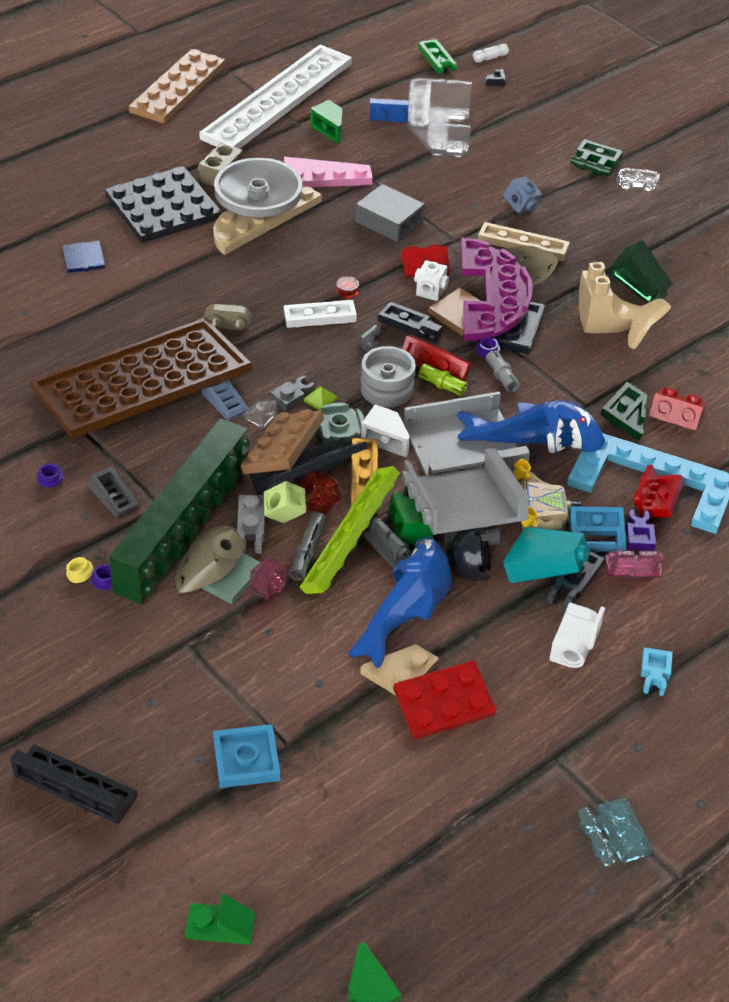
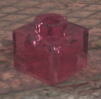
M267 556L250 571L251 590L266 600L275 593L282 591L286 584L285 566L270 556Z

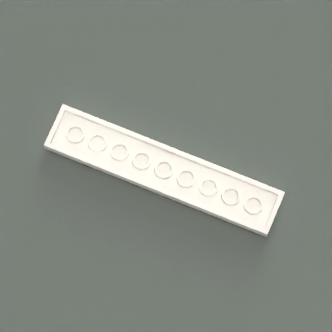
M322 45L317 46L200 132V140L216 147L220 143H224L240 149L352 64V57Z

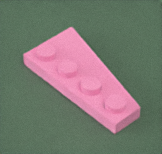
M284 157V163L293 167L300 174L303 187L372 185L373 177L370 165Z

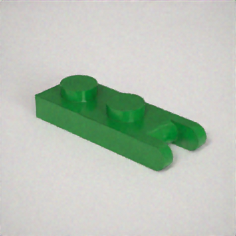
M437 39L418 43L419 51L438 74H442L444 68L457 71V63Z

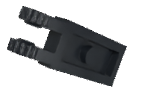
M590 551L589 559L584 562L579 572L559 575L555 585L548 594L546 602L553 605L559 598L561 591L568 593V596L563 601L562 610L566 611L569 602L574 604L576 599L581 597L604 566L605 558Z

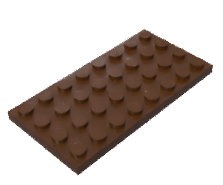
M202 318L30 381L34 393L73 439L123 419H128L144 411L152 410L165 403L173 402L178 398L196 393L199 390L217 385L220 382L241 376L252 371L251 362L206 318Z

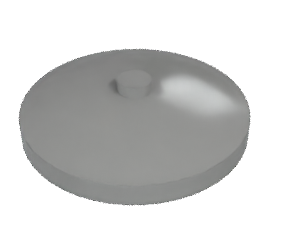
M247 158L230 163L218 172L214 181V192L218 202L229 211L250 217L274 216L290 210L301 199L303 188L302 178L293 167L284 162L269 158Z

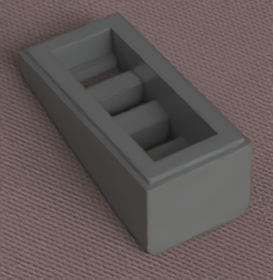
M113 466L89 477L88 486L116 518L140 508V504ZM108 483L111 484L110 486L104 488V485ZM116 489V492H114V493H112V494H109V493H108V492H110V491ZM120 495L123 497L116 501L113 500L114 498ZM128 502V505L119 509L118 505Z

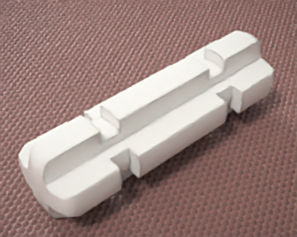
M500 44L499 47L493 46L485 48L483 51H475L473 58L476 63H479L483 60L497 58L498 55H507L509 49L507 44Z

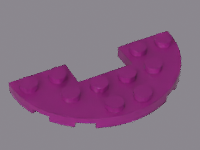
M461 237L462 275L485 276L486 301H463L464 341H478L482 338L498 336L515 327L528 312L532 298L530 275L525 266L521 267L516 262V257L503 248L498 250L490 247V243L486 241Z

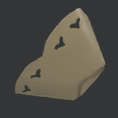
M524 245L506 249L516 257V262L521 267L525 266L530 275L532 286L546 280L556 268L559 260L552 253L534 246Z
M219 525L203 532L192 542L189 551L183 556L176 570V586L179 593L192 592L221 580L231 571L238 559L241 558L244 550V540L236 529ZM221 541H229L231 548L224 550L220 545ZM181 575H182L183 577H185V579H184V581H183V584H182Z

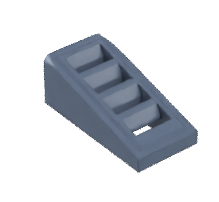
M229 380L202 389V394L228 421L249 412V407Z

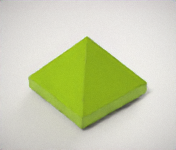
M318 386L304 398L305 403L318 410L338 400V396L321 386Z

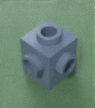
M526 176L513 179L503 196L515 211L522 213L534 210L539 204L538 201L542 193L536 184Z

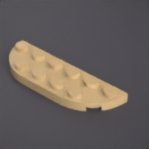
M303 187L299 202L290 210L274 216L250 217L227 210L219 216L214 224V243L218 250L226 255L322 202V194L314 191L311 187Z

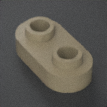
M211 304L206 307L203 318H206L215 328L243 330L250 325L251 312L244 306Z

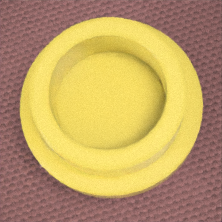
M78 557L67 564L66 576L70 582L81 583L89 579L94 571V567L90 561L83 557Z

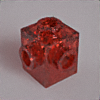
M313 470L297 484V486L305 489L306 508L311 511L315 510L325 515L342 499L338 490L339 485L330 475L325 476Z

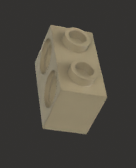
M220 143L199 163L200 182L214 186L215 177L218 172L228 164L242 160L243 150Z

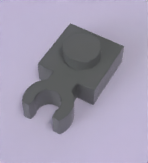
M304 375L298 377L295 384L287 381L270 391V399L282 409L288 411L303 402L305 395H309L314 390V382L305 385L306 376Z

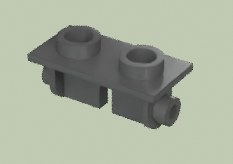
M374 517L370 521L371 528L363 534V537L394 569L401 560L412 556L413 552L409 549L408 544L403 543L388 528L382 518Z

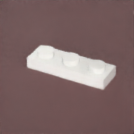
M353 300L284 305V317L287 328L356 322L357 319Z

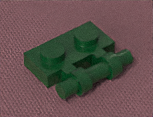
M584 139L577 148L576 157L572 156L570 164L576 165L578 169L595 171L597 175L604 174L610 176L612 168H615L621 160L623 151Z

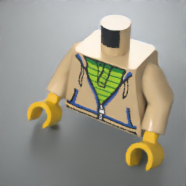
M525 459L518 460L514 464L515 470L513 475L516 479L523 478L521 486L528 495V520L521 521L522 528L565 530L570 507H581V501H566L565 491L562 486L551 485L540 480L535 474L529 472L531 466Z

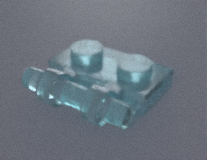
M626 797L598 805L596 810L598 817L592 815L588 807L578 811L581 819L580 826L583 832L589 835L593 843L592 850L596 857H600L604 866H609L615 862V858L612 855L614 853L618 854L622 863L651 854L652 846ZM602 830H606L610 840L603 837Z

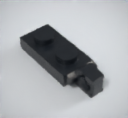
M389 302L378 314L379 322L415 336L425 337L427 340L438 342L442 337V326L431 321L430 316L399 304Z

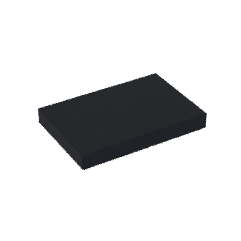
M531 302L525 317L515 327L491 338L497 340L498 345L502 349L530 354L545 305Z

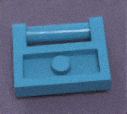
M570 507V532L584 533V535L615 536L616 541H586L591 552H616V555H625L626 537L623 507Z

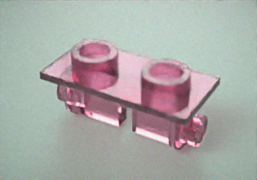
M614 550L605 556L608 577L662 578L661 564L664 562L663 553H658L657 550L654 552L639 551L638 555H634V551Z

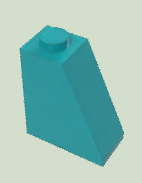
M524 527L503 564L508 580L511 583L576 573L580 571L584 562L589 559L590 548L586 544L584 533Z

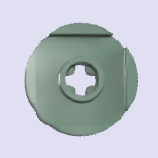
M331 403L322 407L324 420L317 429L316 434L322 439L323 444L342 437L345 444L352 443V438H361V426L364 415L359 409L356 408L355 411L349 408V404Z

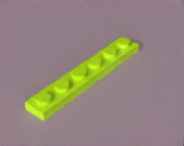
M394 466L375 470L300 585L301 590L305 594L324 593L330 587L334 575L343 567L345 558L357 545L358 538L369 526L370 519L374 513L382 506V501L386 494L394 487V482L400 474Z

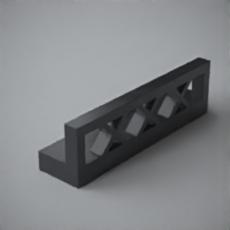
M35 744L27 753L17 750L10 758L15 777L116 824L120 823L138 797L136 790ZM38 756V757H40V758L46 760L48 763L43 762V761H41V760H39V759H37V758H35V757ZM63 770H68V771H70V772H73V775L70 774V773H67V772H65V771H63ZM89 782H95L99 784V787ZM119 793V794L125 796L126 798H125L124 801H123V798L120 797V796H118V795H116V794Z

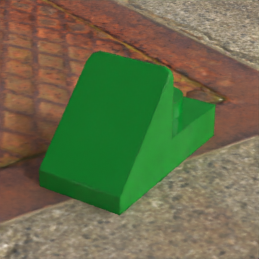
M226 894L221 895L220 905L190 903L185 937L186 939L251 945L255 912Z

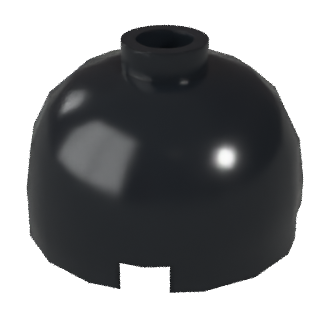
M483 527L462 530L456 534L452 540L451 549L446 552L449 565L454 566L455 572L462 579L484 581L489 580L491 577L486 574V569L491 571V555L488 541L482 540L481 534H486Z

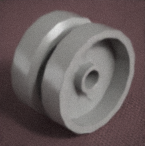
M381 346L367 352L361 364V394L365 400L381 407H397L409 401L414 393L416 368L414 358L407 351L393 346Z

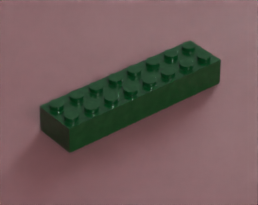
M220 418L110 554L109 562L114 594L141 605L148 596L154 594L160 580L169 574L171 566L176 559L182 557L189 542L196 539L202 525L209 522L212 512L217 506L222 505L225 495L236 486L238 478L243 473L241 464L248 456L250 446L248 428Z

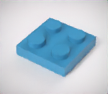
M273 724L213 731L219 788L280 781V768Z

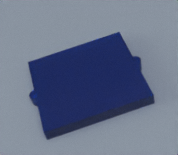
M99 241L62 245L67 273L88 272L89 270L105 268Z

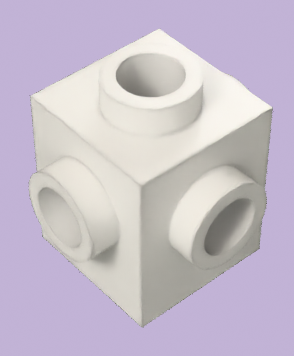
M425 260L421 269L418 268L415 273L414 281L417 282L416 295L438 301L442 292L448 286L447 266Z

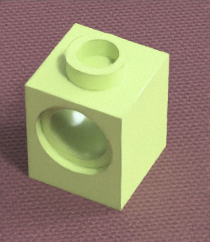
M285 481L264 492V516L281 523H286L306 513L304 488Z

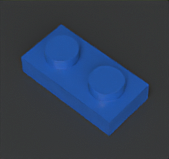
M371 98L369 120L410 123L411 101Z

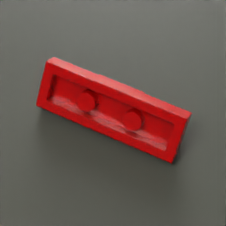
M407 335L402 349L411 354L416 366L421 368L426 363L437 370L448 371L451 376L466 381L471 369V362L412 335Z

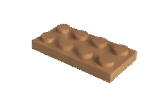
M306 409L299 413L289 414L288 412H283L276 415L242 462L243 474L291 469L323 422L322 410L312 411Z

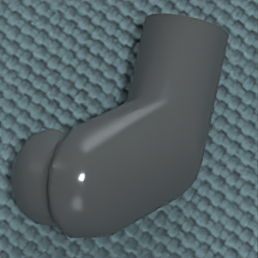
M372 325L360 335L359 339L363 350L369 352L378 346V340L375 342L374 339L381 334L379 326Z

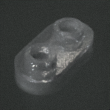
M624 168L618 171L617 183L623 188L653 190L659 186L660 175L655 171Z

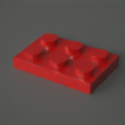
M475 660L397 682L393 686L413 740L492 717L496 713V708Z

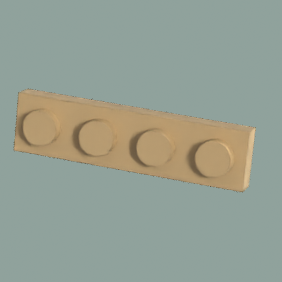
M484 222L478 234V240L489 242L490 245L507 249L524 245L534 246L552 253L559 259L558 261L562 262L565 259L570 244L569 241Z

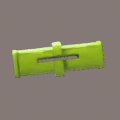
M426 363L419 371V373H422L419 374V378L435 384L441 390L444 388L461 397L467 391L468 382L451 376L448 371L437 370Z

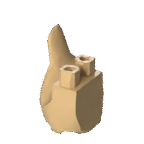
M602 262L589 263L588 271H582L579 286V313L584 332L618 333L630 329L628 345L630 348L635 349L651 325L670 310V303L663 299H656L643 306L624 301L611 291L610 280L604 272V264Z

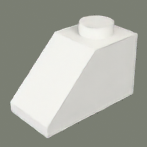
M374 405L362 422L361 438L378 439L379 448L407 457L410 436L399 414L384 407Z

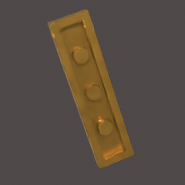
M352 438V444L366 441L368 449L352 455L351 507L375 470L378 469V439ZM377 511L374 513L370 520H372L374 517H377Z

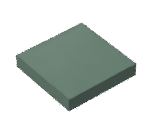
M223 542L220 543L224 550L231 548V546ZM242 553L241 558L238 559L226 576L217 582L202 587V589L233 605L262 574L264 564Z

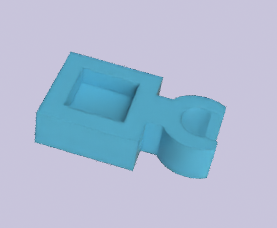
M644 647L640 676L646 677L643 686L644 693L648 694L650 686H657L660 689L659 696L665 694L666 681H669L671 676L672 652Z

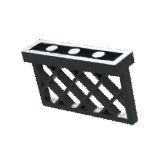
M342 437L302 452L291 469L251 473L249 475L256 494L264 495L265 491L282 482L287 481L296 484L351 462L350 455L366 450L368 447L366 441L345 445Z

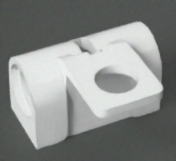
M569 602L552 643L549 660L572 668L583 666L588 652L594 647L600 632L605 607L601 606L597 614L589 608Z

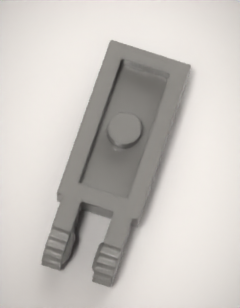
M239 495L237 531L244 540L243 553L245 554L246 541H254L255 553L262 554L265 525L264 495Z

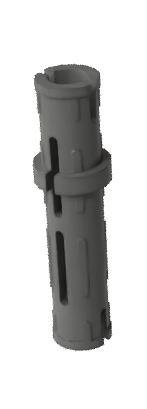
M314 512L310 515V520L303 534L300 546L294 551V561L288 572L293 580L303 581L309 565L315 559L314 551L324 524L327 521L322 513Z

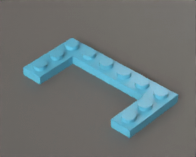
M604 433L603 436L606 442L602 448L591 453L581 451L568 478L567 486L592 493L606 461L641 472H645L647 465H653L657 476L682 475L683 485L704 491L691 526L714 534L718 531L729 502V473Z

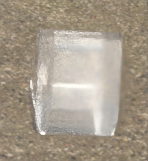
M256 401L242 415V418L264 427L277 414V401Z

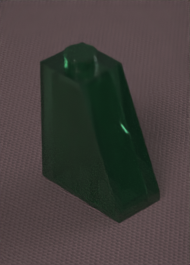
M643 240L626 247L607 270L611 276L645 303L654 299H663L668 295L667 290L673 285Z

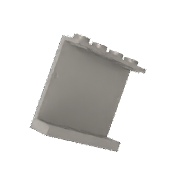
M500 392L405 408L403 424L410 436V443L425 476L485 467V449L495 448L512 473L515 470L514 464L518 460L525 459L529 463L530 452L527 446L518 447L516 443L486 440H458V434L465 428L464 423L457 416L459 412L473 414L485 421L499 422L504 420L499 410Z
M495 448L485 449V467L436 475L418 477L413 469V465L408 460L404 461L405 471H401L402 484L408 488L410 499H414L417 512L422 513L423 522L430 527L433 535L528 520V495Z

